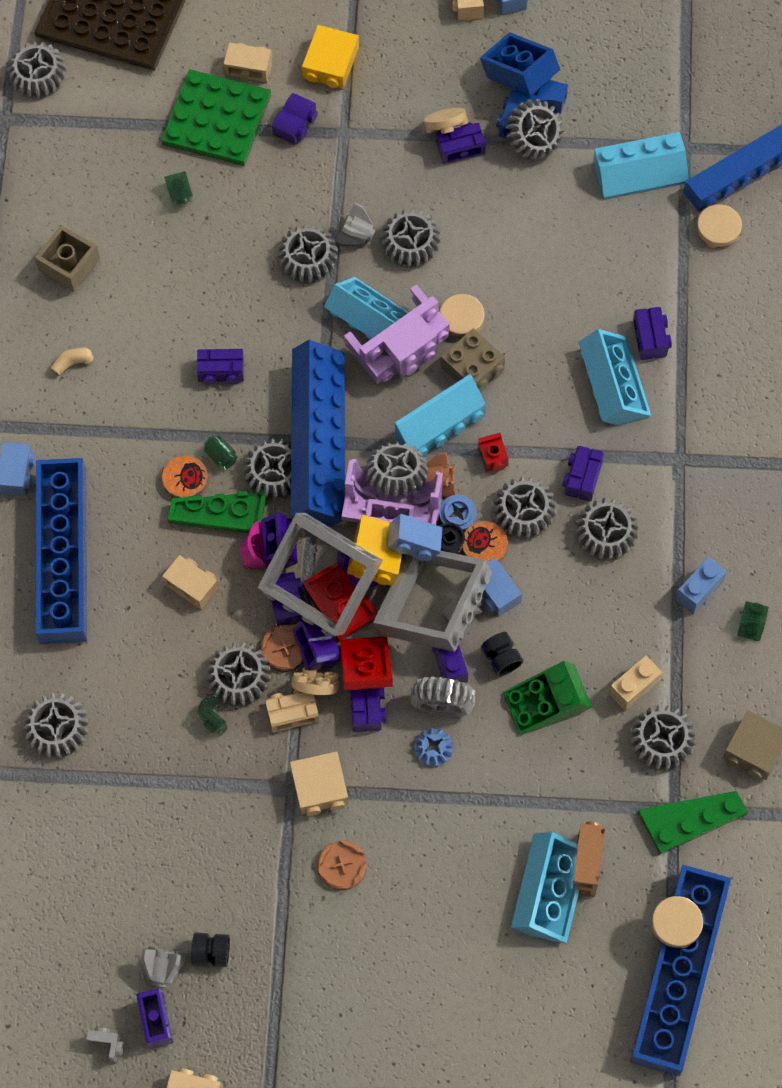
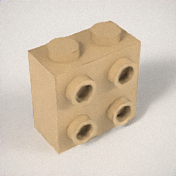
M338 751L290 762L301 815L313 816L321 813V810L329 808L331 810H339L344 808L346 804H349Z

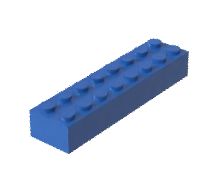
M309 339L292 349L291 517L294 518L296 513H307L326 526L332 527L344 521L341 516L345 500V353Z
M83 458L36 460V636L40 644L87 642L86 468Z
M682 865L674 896L688 898L698 906L703 917V928L696 941L686 948H674L661 942L630 1062L680 1077L685 1064L731 878Z

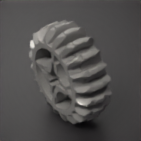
M34 41L33 46L25 44L24 49L18 47V53H12V59L8 62L7 72L10 82L16 90H20L22 95L28 93L31 98L33 94L40 97L41 93H45L48 96L49 90L55 92L56 86H61V80L65 79L66 66L64 58L60 55L58 49H54L51 44L46 47L44 42L37 45ZM20 73L25 74V76H28L30 78H26L22 76Z
M536 99L534 101L527 100L525 104L520 103L518 104V109L515 108L511 111L513 116H509L508 120L512 124L507 125L505 128L511 130V133L507 134L506 137H512L511 146L517 145L515 152L519 153L522 151V157L530 156V159H536L537 157L542 159L545 155H551L553 153L552 150L558 149L557 143L563 140L559 134L564 133V130L559 129V126L564 122L557 119L560 113H553L555 107L551 106L548 108V102L544 101L541 103L539 99ZM532 112L539 114L544 120H539L536 115L533 116ZM540 125L538 128H536L537 131L530 134V132L533 131L534 127ZM526 139H532L538 146L530 144Z
M413 208L410 213H406L403 209L402 215L395 212L393 215L394 219L388 218L387 224H384L383 232L381 233L382 248L385 249V254L387 256L391 255L392 262L399 259L400 266L404 262H407L409 267L414 262L419 266L421 260L427 264L428 257L433 258L435 256V251L439 250L441 242L440 229L437 227L436 221L431 220L429 214L423 216L422 210L416 214ZM424 241H427L424 245L417 248L420 244H423Z
M304 224L303 229H299L296 226L295 232L288 230L287 237H282V243L278 246V259L286 275L291 274L293 280L299 276L301 282L308 278L311 283L314 277L320 281L321 274L328 276L329 270L334 269V263L337 262L338 248L334 238L331 239V234L329 232L324 233L323 227L316 230L314 224L311 229L307 228ZM300 244L299 248L295 249L294 252L291 253L292 250ZM325 253L323 258L320 261L316 262V260L320 258L322 254Z
M272 438L271 443L267 444L263 440L262 446L260 447L255 444V451L249 450V458L244 459V465H246L243 467V473L246 474L244 476L247 483L250 482L249 488L251 490L256 489V494H259V491L264 489L266 498L270 494H273L275 500L278 498V494H282L285 498L287 496L286 491L291 492V473L287 477L285 476L287 465L291 463V442L284 445L283 439L279 443H275V439ZM261 461H263L264 467L261 469V472L257 475V473L255 472L258 464ZM270 467H271V468L275 467V469H276V467H277L278 470H273V469L270 470Z
M397 441L395 445L387 442L386 447L379 444L377 450L373 449L371 455H368L365 472L371 489L376 488L378 494L385 492L386 498L390 494L394 495L396 499L398 495L406 498L407 493L414 495L416 490H421L422 485L427 480L428 467L426 457H423L422 451H417L415 446L409 448L407 442L404 445H399Z
M521 476L519 482H516L512 478L510 485L504 483L503 490L497 491L498 497L494 499L496 506L493 511L497 514L496 521L502 522V529L509 527V535L516 531L518 538L521 537V533H526L527 538L530 537L531 532L538 536L539 529L546 531L547 524L551 525L553 523L552 517L556 515V510L554 509L556 501L553 500V492L548 493V485L541 487V480L533 483L532 477L528 481H524V478ZM535 497L542 503L543 511L534 503ZM506 504H509L511 509L516 512L515 517L510 515ZM524 505H526V509H522L521 511V506L523 507Z
M604 497L602 504H599L597 500L593 501V507L587 504L585 511H581L579 514L581 519L576 521L578 526L576 528V535H579L578 542L584 543V551L591 549V556L599 553L600 560L603 559L604 555H608V559L611 560L613 554L620 558L622 551L628 553L630 547L635 545L636 541L634 539L638 538L639 534L636 531L639 529V524L635 522L636 514L630 515L631 507L623 509V502L616 505L614 498L611 500V503H607ZM606 515L602 519H596L598 516ZM614 517L619 519L625 527H623L622 524L617 523ZM610 522V529L607 533V536H605V527H607V523ZM592 534L598 535L601 541L594 538ZM621 537L616 542L608 543L611 539H619Z
M233 642L231 649L224 645V652L216 650L215 655L217 658H210L209 660L211 666H207L206 669L209 673L206 676L207 682H211L209 688L211 691L215 690L214 695L216 698L222 696V702L224 703L231 699V704L234 706L237 700H240L241 705L244 706L245 699L248 698L253 703V695L261 697L262 692L260 689L267 690L268 685L265 682L271 680L270 675L267 674L271 672L270 666L266 665L268 659L267 657H262L263 653L261 650L255 652L253 644L248 649H246V643L242 642L241 647H237V644ZM236 659L233 664L225 665L229 661ZM245 659L251 661L258 671H253L252 668L246 667ZM241 666L242 673L239 674V677L236 681L235 675L238 674V671H240ZM219 676L231 680L232 688L225 686L220 681ZM245 683H252L248 687L241 689Z
M432 676L430 678L417 679L411 688L410 698L411 704L421 712H426L429 715L461 718L472 713L476 697L475 691L465 682Z
M55 693L51 694V699L47 700L46 696H42L43 702L40 704L38 701H34L33 704L36 708H28L27 711L30 716L24 717V721L27 723V725L23 726L24 732L27 733L25 738L27 741H31V748H37L39 754L46 751L47 757H51L53 752H55L56 756L60 758L61 751H65L67 755H70L69 748L73 747L75 750H78L79 747L76 742H84L85 739L81 734H88V729L85 726L89 724L87 718H84L87 713L85 709H81L82 705L80 702L74 703L75 700L72 696L67 700L63 693L59 696V699L56 698ZM59 710H65L75 718L60 716ZM50 712L46 719L40 720L46 713ZM56 718H57V720H58V722H59V724H58L59 727L56 728V732H55V730H54V728H53L52 726H54V723H56ZM67 731H71V733L67 737L62 739L64 733H66ZM38 732L51 734L53 741L41 738Z
M657 705L655 712L650 707L647 708V715L641 712L639 714L640 720H634L633 725L635 728H632L630 732L634 736L631 738L630 743L636 745L633 748L634 753L641 752L639 760L642 761L647 758V766L655 762L657 770L660 769L661 764H664L668 770L670 769L671 762L675 767L679 766V760L686 762L687 755H691L693 752L691 747L695 746L696 740L692 738L695 736L696 731L690 730L693 723L691 721L685 722L687 715L678 716V708L674 710V713L670 712L669 705L666 706L665 711H662L661 706ZM662 721L668 722L673 726H666L662 723ZM652 724L654 734L645 741L643 732L647 726ZM659 734H663V737L666 735L667 740L659 739ZM681 734L682 745L674 751L672 740ZM660 748L664 753L656 752L653 749Z

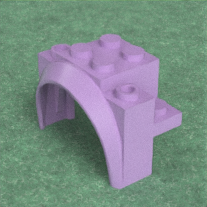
M417 284L410 289L413 293L411 299L417 307L364 345L359 343L351 331L344 335L345 346L376 384H379L381 381H388L393 375H399L402 378L405 375L413 374L422 363H428L436 356L437 342L441 343L449 336L450 324L439 312V302L434 296L428 299ZM383 350H385V352H386L389 356L381 355V354L383 353Z
M357 459L349 460L345 480L342 520L359 523L361 516L365 515L392 522L401 513L436 525L442 501L443 474L436 471L435 478L426 481L422 485L421 490H416L414 495L407 493L406 498L398 495L395 499L394 495L390 494L386 498L385 492L378 494L376 488L371 489V485L366 479V472L360 468Z

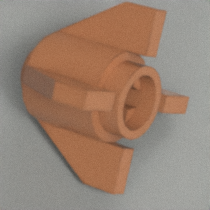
M447 452L438 453L427 463L428 474L426 480L434 479L436 471L442 473V496L446 498L457 495L455 485H449L454 483V472L457 468L456 464L448 465Z

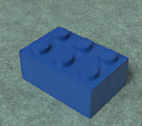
M510 32L480 57L488 79L530 96L560 71L552 48Z

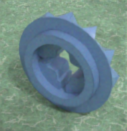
M452 495L442 502L439 515L442 523H455L464 530L475 522L477 511L474 503L468 497ZM453 506L458 511L464 510L462 520L458 516L451 517L454 514Z
M430 728L429 730L422 731L416 738L414 750L417 758L422 763L428 766H439L447 762L451 757L453 743L450 736L443 732L442 729ZM429 740L430 742L432 741L434 744L440 742V744L438 745L439 753L434 749L427 751V749L429 748Z

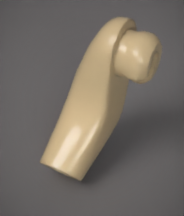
M85 347L66 350L59 355L50 369L57 375H60L74 364L83 362L84 364H90L93 361L92 352Z

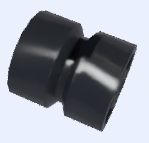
M447 522L441 524V551L460 555L465 541L464 531L455 523Z
M507 632L498 633L481 645L486 658L492 660L490 665L498 677L513 672L524 662L519 651L512 648L514 643Z
M194 932L191 964L206 966L210 962L213 967H227L230 952V935L215 934L213 937H210L208 933Z

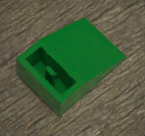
M562 661L503 692L520 735L570 719L592 708L576 666L566 661Z

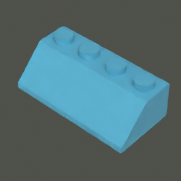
M680 132L596 148L594 150L593 165L603 199L685 184V181L689 180L686 150Z
M356 277L336 283L324 305L331 315L343 319L352 329L363 332L369 340L409 313Z
M597 329L580 340L581 356L585 362L587 376L592 385L593 396L596 399L602 422L620 425L651 417L627 337Z
M469 374L396 421L395 443L398 441L399 445H404L407 442L409 448L415 446L416 450L422 451V455L425 457L429 450L435 446H442L452 435H459L472 422H479L484 417L486 404L473 377Z
M554 832L533 834L511 924L512 929L528 936L567 943L579 894V889L574 888L575 883L573 882L578 848L577 843Z

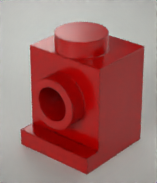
M501 433L478 439V450L486 472H498L508 466L509 458Z

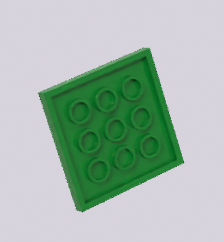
M189 69L162 137V145L245 166L270 100L271 90Z

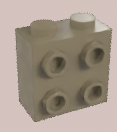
M474 328L441 356V367L458 382L470 374L480 392L487 387L488 381L493 377L497 378L505 369V357Z
M747 710L726 748L723 758L727 759L726 761L734 767H742L748 770V773L754 778L767 780L782 752V727Z

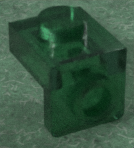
M186 171L165 176L164 179L171 203L176 202L177 205L189 203V198L193 197Z
M745 601L737 635L760 641L769 607Z
M213 694L210 698L206 697L200 703L198 714L199 718L204 721L203 725L211 733L216 731L222 736L227 730V724L225 720L213 711L219 704L218 697Z

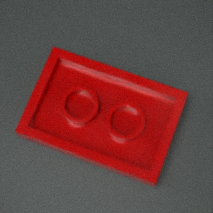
M338 562L302 582V586L318 611L338 622L356 588L350 583L349 574H347L344 568L339 566ZM364 595L344 635L335 636L338 642L374 622L377 611L366 595Z
M387 636L340 640L344 690L393 687Z

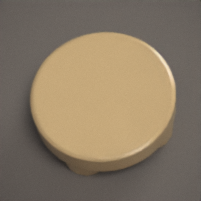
M449 108L426 116L423 122L426 133L441 130V133H449L454 131L453 126L467 124L468 118L464 108Z
M722 204L711 205L705 208L700 213L697 222L698 234L710 248L728 246L739 239L742 229V220L739 214L733 208Z
M456 294L446 299L440 308L441 315L450 324V337H464L473 328L478 333L481 331L484 323V308L475 297L467 294Z
M304 667L301 673H294L292 676L291 687L299 692L312 695L335 694L339 691V674L335 672L317 673V670H308L307 667Z
M681 896L666 898L654 910L652 916L653 934L667 946L686 948L696 941L702 931V913L698 906L688 898Z

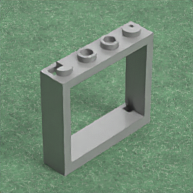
M296 513L257 588L262 590L268 599L278 600L283 603L282 607L287 611L297 612L302 615L303 621L321 627V631L324 634L328 633L332 637L344 635L383 560L307 513ZM304 529L366 566L338 622L276 585Z
M441 551L429 562L421 561L416 557L406 554L399 568L398 576L393 586L390 587L373 623L380 635L455 652L460 640H463L467 625L473 619V613L477 604L482 600V593L490 582L489 578L492 572L486 560ZM424 563L472 573L445 632L397 622Z

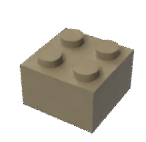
M62 225L59 226L35 256L38 271L73 292L76 291L100 260L98 247Z

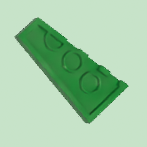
M261 489L259 494L241 491L238 494L229 495L220 493L209 497H202L200 495L172 498L168 515V523L249 533L252 525L263 519L267 498L264 495V489Z
M737 791L638 809V814L660 855L733 822L748 813Z

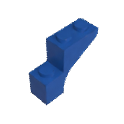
M548 80L531 96L512 89L510 96L505 97L503 115L499 114L496 127H499V136L507 138V134L511 133V130L505 128L507 125L512 124L508 117L513 116L511 111L515 108L518 109V104H525L527 100L534 101L539 99L541 103L546 101L548 102V108L553 106L555 107L553 112L561 114L567 98L568 84Z

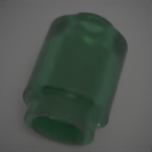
M212 436L205 442L204 452L218 467L226 470L237 461L238 457L235 455V450L221 436Z

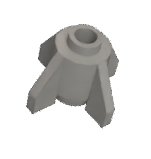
M355 203L350 214L347 213L341 227L342 231H339L335 238L336 242L341 245L364 244L365 241L370 242L375 233V230L372 229L374 224L363 206Z
M154 946L143 949L141 960L147 979L152 981V985L166 987L167 983H172L174 977L185 963L187 952L171 951Z

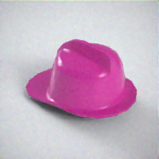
M257 521L252 525L248 537L239 547V552L243 559V568L251 567L257 569L260 567L268 568L269 566L264 563L261 521Z

